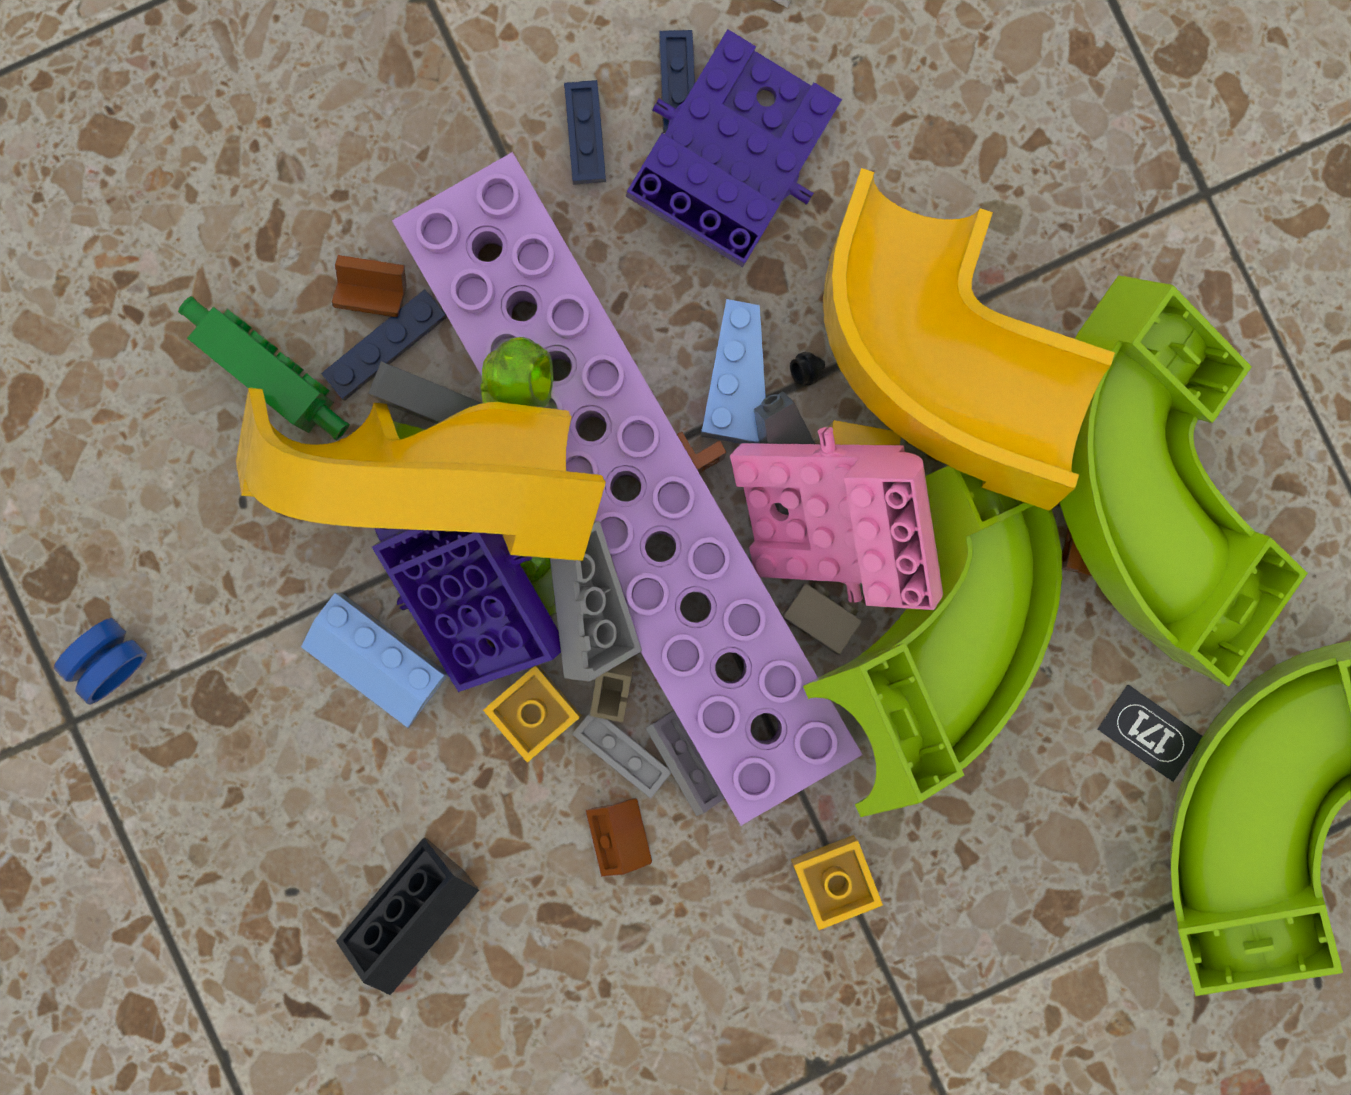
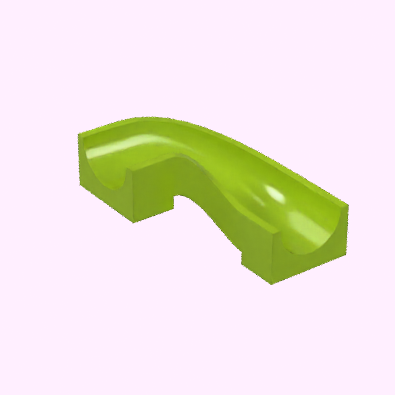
M1118 275L1075 337L1076 340L1115 352L1111 367L1103 376L1092 397L1077 437L1071 468L1073 473L1079 474L1076 487L1060 501V505L1069 531L1084 563L1116 610L1172 660L1229 687L1308 572L1271 537L1255 532L1242 519L1214 485L1203 468L1195 449L1193 436L1198 419L1213 423L1252 366L1174 285Z
M950 466L925 476L943 589L941 600L934 610L907 608L893 626L861 655L803 685L808 699L825 698L836 702L849 711L862 726L870 740L876 761V778L870 794L855 804L860 817L919 804L963 777L964 773L962 770L986 749L1018 708L1043 661L1059 608L1062 584V550L1057 523L1052 509L1048 511L981 488L983 480L960 472Z
M1351 641L1332 644L1301 653L1275 665L1252 680L1214 718L1199 741L1187 765L1177 794L1172 818L1170 860L1172 896L1178 932L1195 996L1343 973L1322 894L1321 859L1325 839L1332 821L1343 805L1351 799Z

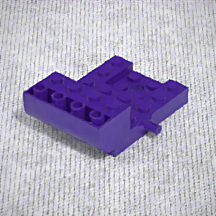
M727 29L685 101L677 108L672 107L660 98L655 103L652 111L669 120L668 129L665 134L661 133L628 188L626 197L743 268L780 203L789 195L805 203V205L810 201L814 192L797 183L799 171L842 99L813 82L812 86L756 52L755 45ZM762 90L771 92L775 99L774 104L762 106L757 101V93Z
M375 528L380 541L373 545L372 549L400 594V597L397 599V605L403 604L399 607L401 610L409 609L458 692L551 661L561 653L559 631L520 563L529 561L533 557L510 555L502 534ZM486 638L491 640L495 647H491L487 643Z

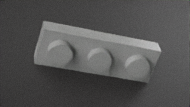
M675 711L666 714L646 727L647 732L696 816L707 812L725 799Z
M589 712L572 733L573 736L649 798H652L671 774L667 766L608 719L590 716Z

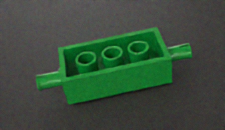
M193 296L188 297L181 304L178 313L185 316L196 326L187 339L247 388L263 389L265 402L291 424L307 433L317 424L336 441L345 434L350 424L330 409L334 403L326 396L330 390L308 373L302 377L300 374L304 369L282 352H279L276 356L275 352L278 348L255 330L249 334L252 327L229 309L222 313L215 307H212L209 311L197 302Z

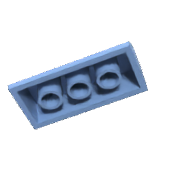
M334 593L313 621L301 646L305 651L407 728L410 727L448 676L444 669L343 593Z

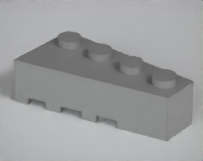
M594 521L583 561L550 558L564 678L587 682L592 681L642 651L600 521Z

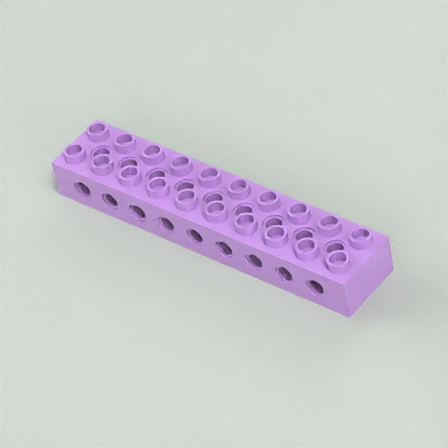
M513 152L392 220L496 402L569 411L572 418L567 438L566 471L602 475L606 482L595 521H600L642 649L641 654L740 825L742 826L860 757L862 753L832 701L825 698L808 699L803 685L817 679V675ZM497 244L501 246L502 252L497 259L490 262L478 259L479 252L485 245ZM527 301L537 306V311L531 319L524 322L512 319V311L519 302ZM556 359L565 360L572 365L569 376L561 381H551L545 377L547 365ZM590 417L599 418L606 424L604 435L596 441H586L579 436L581 423ZM625 475L636 478L641 484L639 495L634 500L628 502L620 501L612 494L614 482L619 477ZM665 534L671 537L676 546V551L672 558L665 562H656L647 555V542L654 535ZM693 592L704 595L710 604L708 616L703 621L697 623L686 620L680 610L682 599L687 594ZM728 652L737 653L744 663L742 675L737 680L731 682L720 679L715 671L718 658ZM770 713L776 717L778 722L776 734L771 739L765 741L754 738L751 734L753 719L760 714Z

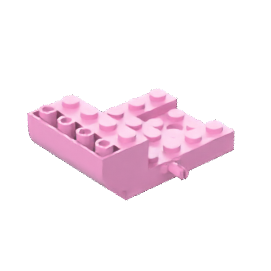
M824 427L818 430L820 444L741 443L730 455L736 487H744L755 540L749 547L753 567L759 577L841 582L846 584L848 601L853 602L854 600V603L860 602L863 599L860 583H862L866 606L934 610L943 596L924 464L919 456L905 452L904 445H835L832 427L828 429ZM775 503H781L787 508L789 515L780 513Z

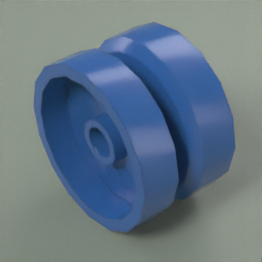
M113 618L103 620L82 634L60 655L54 664V670L66 682L78 680L75 692L90 705L103 699L123 684L141 666L147 656V653L136 641L129 640L123 642L126 631Z

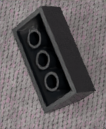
M424 837L336 942L364 984L391 995L478 893L479 889L460 866Z

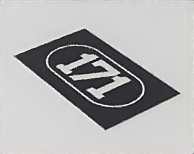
M1130 685L1126 686L1097 729L1172 782L1177 778L1203 737Z

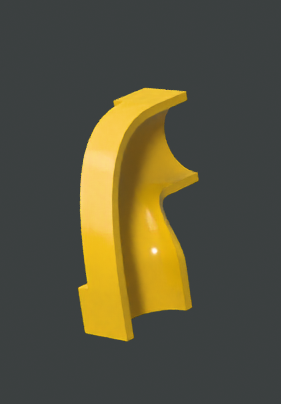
M861 168L829 258L824 284V323L829 345L838 367L851 388L867 408L908 443L960 472L983 480L981 488L1050 511L1076 487L1079 474L1073 473L1071 468L1077 437L1092 397L1103 376L1111 367L1115 352L1005 316L989 309L977 300L972 290V278L993 212L979 208L973 215L960 219H937L919 215L896 205L886 198L874 182V172Z
M248 388L236 457L241 496L255 497L270 510L291 518L352 527L502 534L510 555L583 561L606 482L602 475L566 471L567 438L572 418L569 411L502 402H487L466 408L432 427L404 439H400L397 435L388 405L374 402L365 422L351 435L336 442L315 445L294 441L277 431L269 421L263 389Z

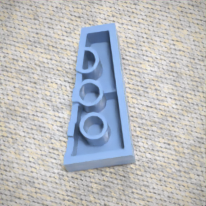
M726 299L701 436L739 444L759 443L754 408L761 405L762 401L766 398L760 305Z

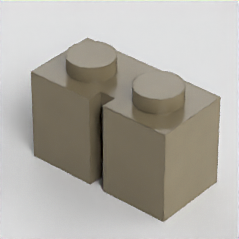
M813 582L811 586L807 583L802 584L782 617L804 633L811 635L813 639L834 653L840 655L862 622L861 619L856 617L859 611L843 600L838 605L829 599L828 596L831 592L816 582Z
M636 655L596 678L590 716L618 722L624 721Z

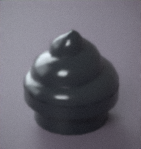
M802 352L790 362L791 375L799 385L805 384L810 386L815 384L825 368V361L810 352Z

